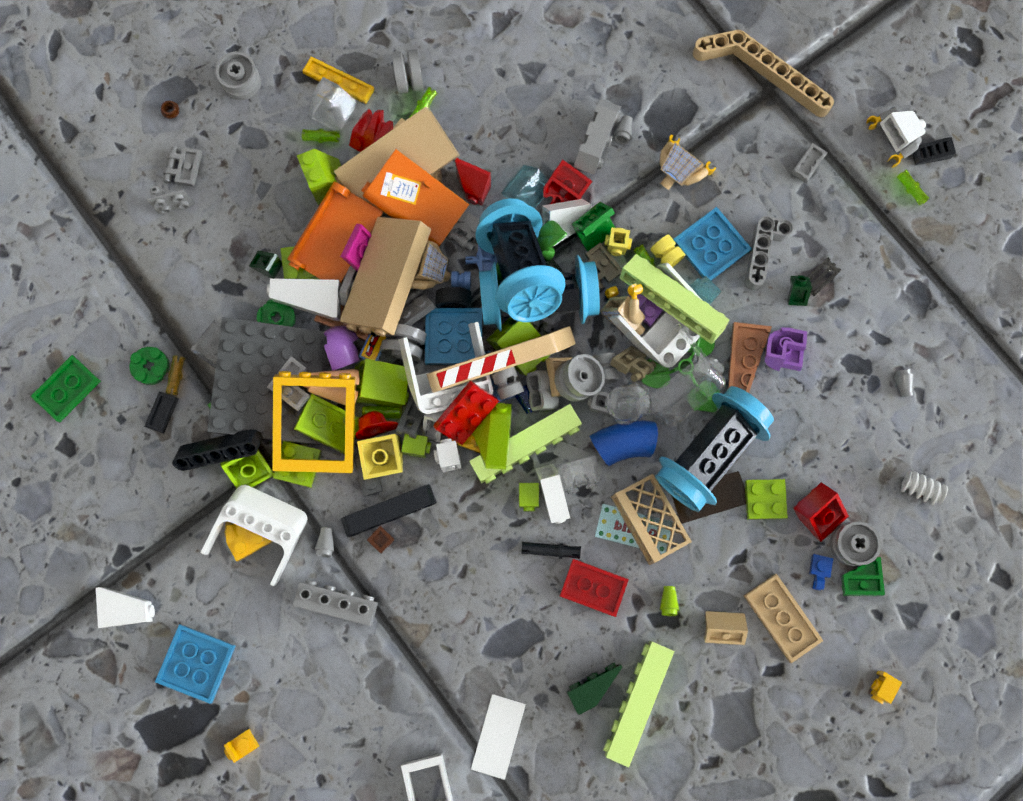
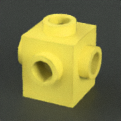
M612 227L610 235L606 234L604 245L607 246V251L611 255L622 256L626 254L627 249L630 250L632 238H629L630 230Z

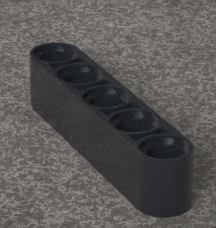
M250 429L237 432L234 435H224L185 444L179 447L172 464L176 469L186 471L253 456L257 453L263 436L259 431Z
M428 484L341 518V522L348 538L432 506L437 501L431 485Z

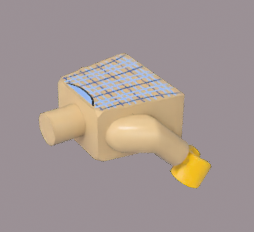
M670 135L668 142L660 153V170L667 174L660 183L662 186L669 190L675 181L681 186H689L701 181L707 175H712L716 167L709 169L710 161L704 166L701 161L679 145L680 138L677 141H673V135Z
M427 241L411 289L425 290L433 288L436 284H442L443 281L447 282L450 279L451 273L446 270L448 259L443 255L437 243Z
M633 284L628 287L627 291L631 298L629 296L615 297L619 294L616 286L606 289L605 296L609 300L600 312L611 323H613L609 319L611 316H622L639 335L643 334L645 327L641 323L645 319V315L639 309V299H637V295L643 292L642 285Z

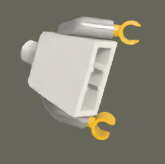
M892 108L879 114V117L870 116L866 122H874V124L869 126V130H874L880 122L896 153L900 152V154H894L888 159V161L891 159L896 160L892 168L896 167L902 158H907L919 148L922 141L921 136L925 134V121L918 119L913 111Z

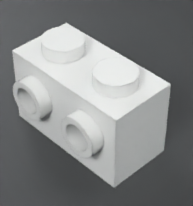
M444 439L440 441V444H436L437 450H434V457L437 465L440 464L442 472L462 469L456 441Z

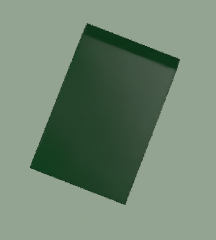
M257 251L249 267L275 279L282 267V261L275 253Z

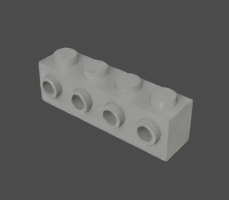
M306 580L305 583L299 582L292 606L372 626L378 602L374 601L372 596L363 594L362 598L356 597L353 591L344 589L343 593L337 592L334 586L325 584L324 588L317 586V582Z

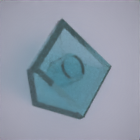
M523 165L501 194L508 199L522 200L527 205L536 208L544 199L543 190L548 179L539 168Z

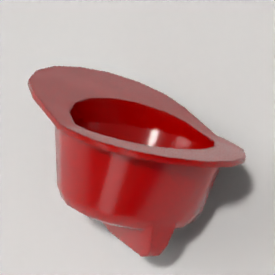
M371 411L359 417L358 431L355 433V437L357 439L372 438L381 433L397 429L399 423L387 421L382 413Z

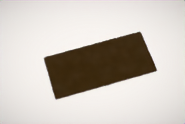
M739 471L722 477L711 491L717 500L716 505L706 503L699 512L691 510L672 496L681 524L745 505V487Z

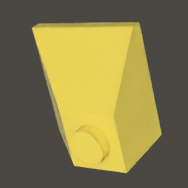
M391 434L357 441L364 480L403 472V454L401 452L399 435Z

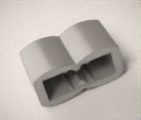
M537 370L527 373L526 381L530 391L529 403L532 411L548 412L558 409L559 398L551 396L547 371Z

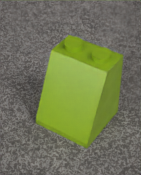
M312 149L297 155L309 188L317 204L320 205L334 181L337 182L334 171L341 166V163L336 157Z
M509 317L501 325L502 331L497 329L486 341L497 351L540 337L541 335L530 322H520ZM550 355L514 367L521 375L527 376V373L534 372L537 369L536 366L540 362H544Z
M364 359L355 364L354 369L359 370L360 378L359 385L356 388V391H358L356 403L401 407L407 403L409 393L407 392L408 381L404 366L371 359Z

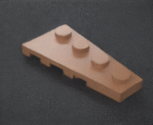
M733 323L727 390L730 386H735L749 393L772 326Z

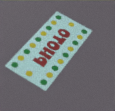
M603 504L595 537L639 548L617 507ZM637 513L640 518L646 519L647 515ZM650 516L649 520L659 523L660 518ZM663 519L662 525L672 527L673 521ZM648 524L647 532L649 535L656 537L658 527ZM661 528L659 538L669 541L671 531ZM658 541L656 548L659 553H665L668 544Z

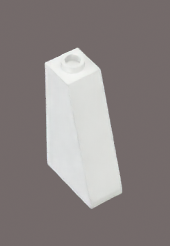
M270 279V284L267 285V295L274 302L334 321H340L341 304L339 290L342 284L339 280Z

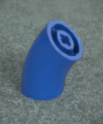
M627 421L605 427L589 437L605 463L611 466L629 458L651 457L657 445L658 427L655 421Z

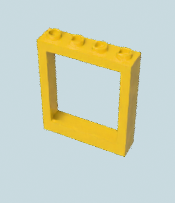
M279 371V374L273 377L272 471L353 473L356 377H351L350 373H339V376H331V373L327 372L319 373V375H311V372H299V375H291L290 371ZM282 385L346 387L345 460L281 459Z

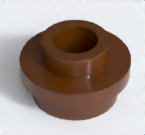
M165 101L161 105V113L165 118L173 119L178 116L180 109L177 103Z

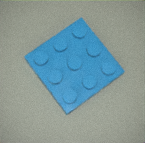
M717 207L673 239L676 242V247L681 248L686 254V259L707 284L752 250Z
M435 308L429 312L425 319V333L427 334L425 340V365H454L475 358L468 324L478 322L482 337V308Z
M179 624L155 682L212 704L236 645Z

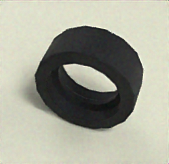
M445 287L436 291L437 308H471L472 292L468 289Z

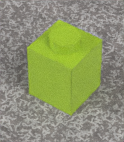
M404 434L401 452L404 455L426 458V454H430L432 442H429L427 436L417 435L416 439L409 437L408 434Z
M519 483V508H523L524 512H534L535 508H539V483Z

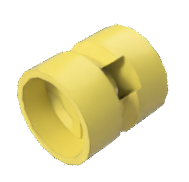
M669 234L661 238L650 249L656 258H661V264L669 263L672 268L686 255L680 247H675L676 242Z

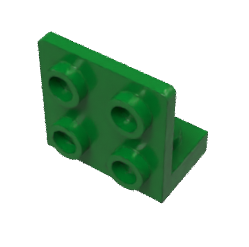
M602 202L596 204L571 224L587 252L599 243L604 242L606 234L610 235L611 228H615L610 219L615 213L612 207Z

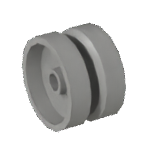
M408 50V63H405L404 55L401 51L392 53V69L398 93H408V81L410 80L414 91L424 90L418 50Z
M235 51L227 53L218 61L215 70L216 77L229 97L235 100H246L256 95L261 86V77L250 56L243 52Z
M398 324L394 336L385 335L388 339L381 342L380 352L403 360L398 339L407 337L412 361H421L423 351L419 346L425 344L427 334L418 328Z
M581 354L559 365L555 372L554 381L556 389L562 397L569 401L577 402L601 391L604 385L605 374L598 360L590 355Z
M861 521L843 524L836 528L830 540L831 552L835 559L847 566L867 565L873 562L880 554L882 546L877 530L870 524Z

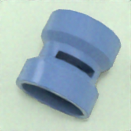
M452 271L451 287L471 290V271H465L461 274L458 271Z

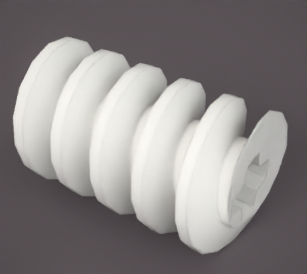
M909 470L902 481L901 492L909 489V496L916 492V499L923 495V502L931 499V506L936 502L940 505L948 492L947 485H941L939 481L934 482L932 478L926 479L925 475H919L917 471L912 472Z

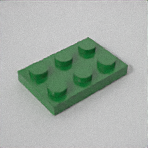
M71 355L31 397L60 423L101 380L74 355Z

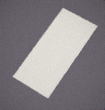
M492 694L471 770L505 780L526 704Z

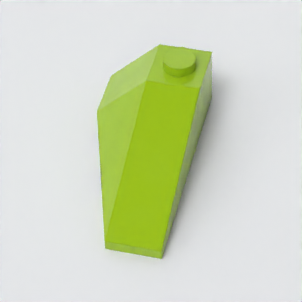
M497 403L472 433L486 469L506 470L512 404Z

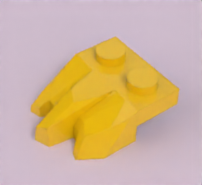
M225 522L224 533L226 543L237 562L273 542L234 523Z

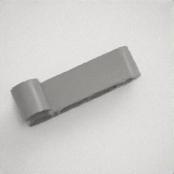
M763 216L757 222L753 232L752 250L750 251L745 285L748 289L757 290L765 282L772 240L783 242L790 236L793 231V224L789 220ZM761 225H766L768 230H764ZM779 228L785 229L786 233L780 232ZM758 242H763L765 247H760ZM755 259H759L762 265L756 264ZM756 273H758L756 275V281L758 282H755V278H753Z

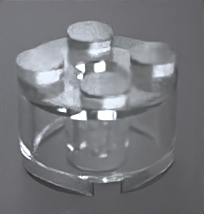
M633 381L615 387L606 398L607 412L615 418L614 421L622 425H629L636 422V420L644 418L650 413L652 405L649 388Z

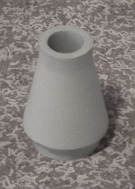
M628 115L622 116L614 132L617 143L627 144L632 138V118Z
M911 369L895 371L896 376L894 378L901 397L913 396L914 373L911 372Z
M321 528L315 547L316 556L332 557L334 552L332 528Z

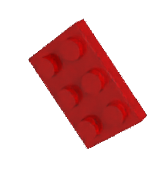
M469 381L435 422L433 427L463 445L497 405L499 400L474 382Z
M572 559L560 597L616 617L629 579Z

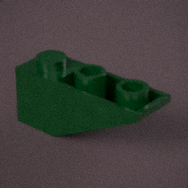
M614 662L604 667L605 671L599 675L597 672H594L586 677L587 681L581 684L577 681L568 686L570 690L566 692L578 715L597 706L623 668L621 664L616 665Z

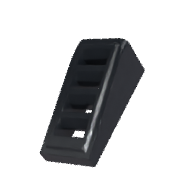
M952 137L919 145V148L912 155L916 166L951 159L956 154ZM920 151H923V159L921 158Z

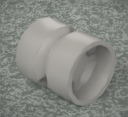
M601 353L593 356L603 367L605 374L604 384L620 381L619 371L610 365L616 353Z
M515 367L491 374L494 385L499 387L497 392L500 400L524 391L521 382L516 380L518 374Z

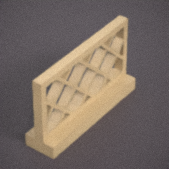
M653 474L611 496L649 565L658 562L692 542ZM651 481L654 486L653 493L643 490L645 482ZM630 490L639 492L637 501L629 500L626 492ZM642 494L651 496L649 506L640 503ZM655 498L662 500L664 504L662 510L653 508ZM638 506L648 509L646 519L638 516ZM651 511L661 513L659 523L649 520ZM664 515L670 516L673 519L672 527L662 525ZM648 524L658 527L656 537L649 535L647 532ZM661 528L671 531L669 541L659 538ZM674 532L680 533L685 541L681 544L672 542ZM658 541L668 544L666 552L661 555L656 548Z

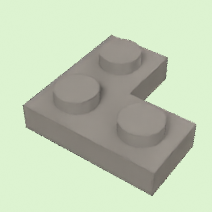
M292 356L280 369V371H290L291 375H299V372H306L308 370ZM273 380L267 386V388H269L272 392ZM282 385V399L299 411L310 398V395L299 386Z

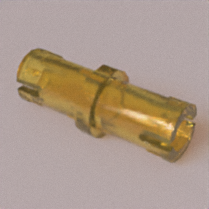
M172 356L171 368L167 376L166 394H171V389H173L172 395H178L185 358L180 356L179 362H177L178 356Z

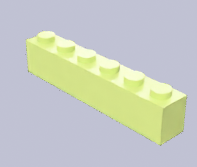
M636 254L622 268L619 279L629 286L641 284L643 287L641 294L710 344H713L725 330L729 319L723 313L712 308L707 302L695 296L693 292L681 286L676 280L668 277L646 259Z
M571 404L509 438L506 470L486 469L481 455L470 460V465L480 482L488 484L496 479L495 475L501 472L506 474L513 469L512 466L519 462L521 465L530 460V455L543 453L547 450L546 446L551 443L553 446L560 443L565 435L569 434L572 436L580 431L579 427H581L582 423Z
M649 641V644L645 643L641 655L644 656L642 662H638L634 670V674H636L634 682L630 681L626 690L628 697L626 701L623 700L619 707L620 717L613 722L611 728L613 732L612 737L605 742L603 751H605L606 758L626 767L630 766L675 651L652 641Z

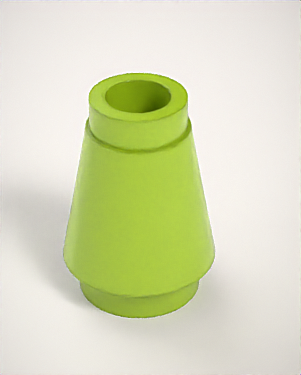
M674 586L663 587L659 609L663 616H677V611H679Z

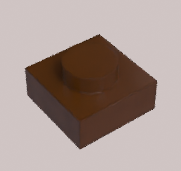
M379 526L367 539L381 554L395 540L382 526Z

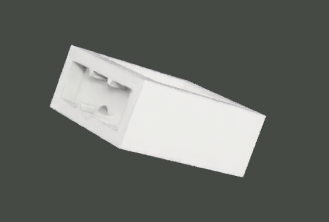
M442 753L405 762L401 765L408 801H416L410 772L439 765L446 799L439 801H453Z

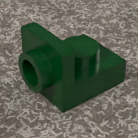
M803 275L791 276V287L787 299L788 305L807 306L812 289L810 278Z

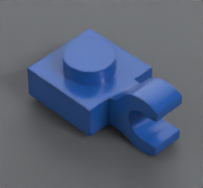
M816 554L812 555L809 574L815 575L812 589L824 590L825 578H831L834 558Z

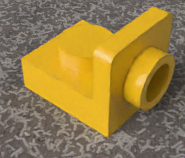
M250 729L224 744V753L229 760L235 763L258 748L259 744Z

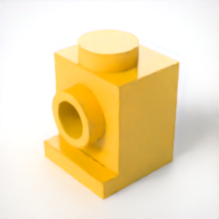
M877 671L876 674L879 678H876L871 685V699L882 705L884 702L891 704L902 682L884 671Z

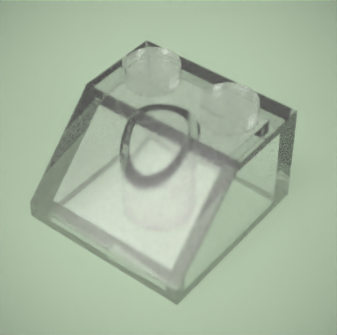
M595 455L557 466L564 493L567 492L568 495L578 493V489L586 487V489L597 487V483L601 481Z

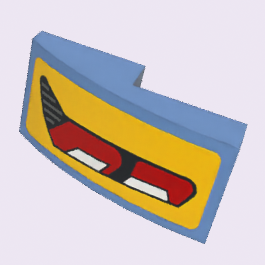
M369 334L359 354V359L379 361L382 355L380 352L381 342L388 338L382 336L373 337Z

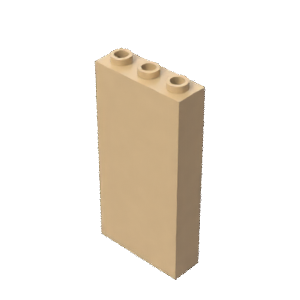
M424 107L340 166L334 173L339 184L375 206L362 196L364 192L361 190L367 181L371 183L395 149L430 175H433L460 155L429 107Z
M377 217L371 233L372 236L369 239L340 322L346 325V329L357 332L358 329L366 334L374 332L382 337H385L386 334L394 336L431 229L422 221Z

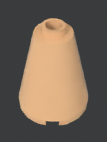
M344 369V370L322 371V372L331 373V376H339V373H350V374H351V377H356V381H355V403H356L357 396H358V391H356V388H357V385H359V382H360L359 370H356V369ZM311 372V375H319L322 372ZM304 386L309 393L346 406V387Z

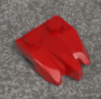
M368 109L354 126L349 146L362 152L392 131L393 121H384V110H377L372 115V111Z
M562 159L545 184L543 197L551 196L553 199L550 204L578 200L582 198L593 181Z

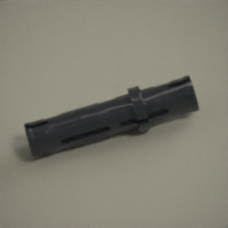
M522 541L521 554L559 557L558 559H562V557L580 559L581 546L563 545L564 543L554 545Z

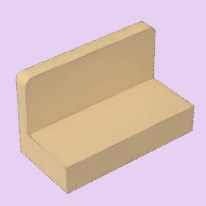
M705 612V643L745 645L748 628L744 613Z

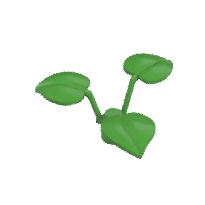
M553 220L546 222L541 227L539 237L537 238L545 261L551 260L554 256L555 250L552 246L567 235L561 226ZM497 263V264H496V270H497V280H498V285H499V280H503V278H502V275H501V272H500V269H499V266H498V263Z
M700 337L687 351L691 353L690 357L681 360L678 367L669 370V368L655 362L656 367L654 371L646 375L641 381L652 388H664L671 381L669 374L679 371L683 376H690L695 387L689 389L687 394L690 406L699 411L716 412L717 407L712 400V395L719 393L718 389L708 379H703L699 384L696 382L692 374L694 364L691 361L694 355L698 357L701 353L705 354L704 357L710 355L714 350L715 341L713 344H710Z

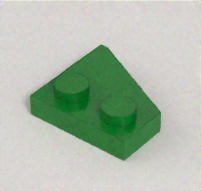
M877 557L873 562L861 565L841 576L843 596L885 595L881 557Z

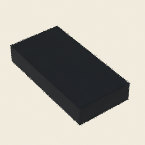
M159 391L144 427L164 434L179 398Z

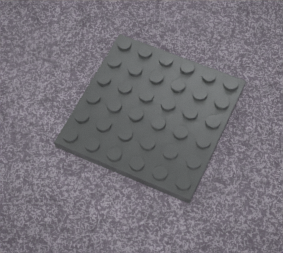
M222 317L207 433L234 435L237 432L254 429L262 434V439L273 440V392L267 386L291 356L308 369L306 372L332 371L324 345L327 344V336L324 335L325 331ZM299 386L301 389H303V390H304L306 393H308L309 395L312 394V393L307 392V388H304V386ZM317 396V397H319V398H321V399H323V400H325V401L331 403V400H328V399H326V398ZM282 399L281 441L326 446L294 430L303 407L297 411Z

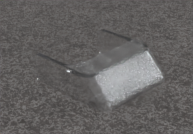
M677 324L675 327L693 348L695 358L692 363L654 393L645 396L637 384L631 380L628 373L625 375L618 371V374L645 409L667 428L677 426L712 399L714 393L721 392L725 387V379L682 324Z

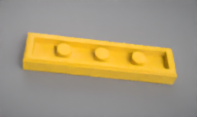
M312 56L302 70L304 75L364 104H367L375 90L374 86Z

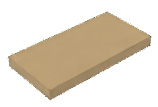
M777 574L772 575L743 595L789 663H793L823 642L821 636Z

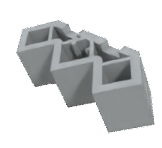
M600 99L595 108L593 119L590 121L583 144H581L574 164L575 168L591 174H595L597 169L601 170L604 159L601 158L606 146L610 147L613 136L610 135L615 123L619 124L622 113H619L621 106Z

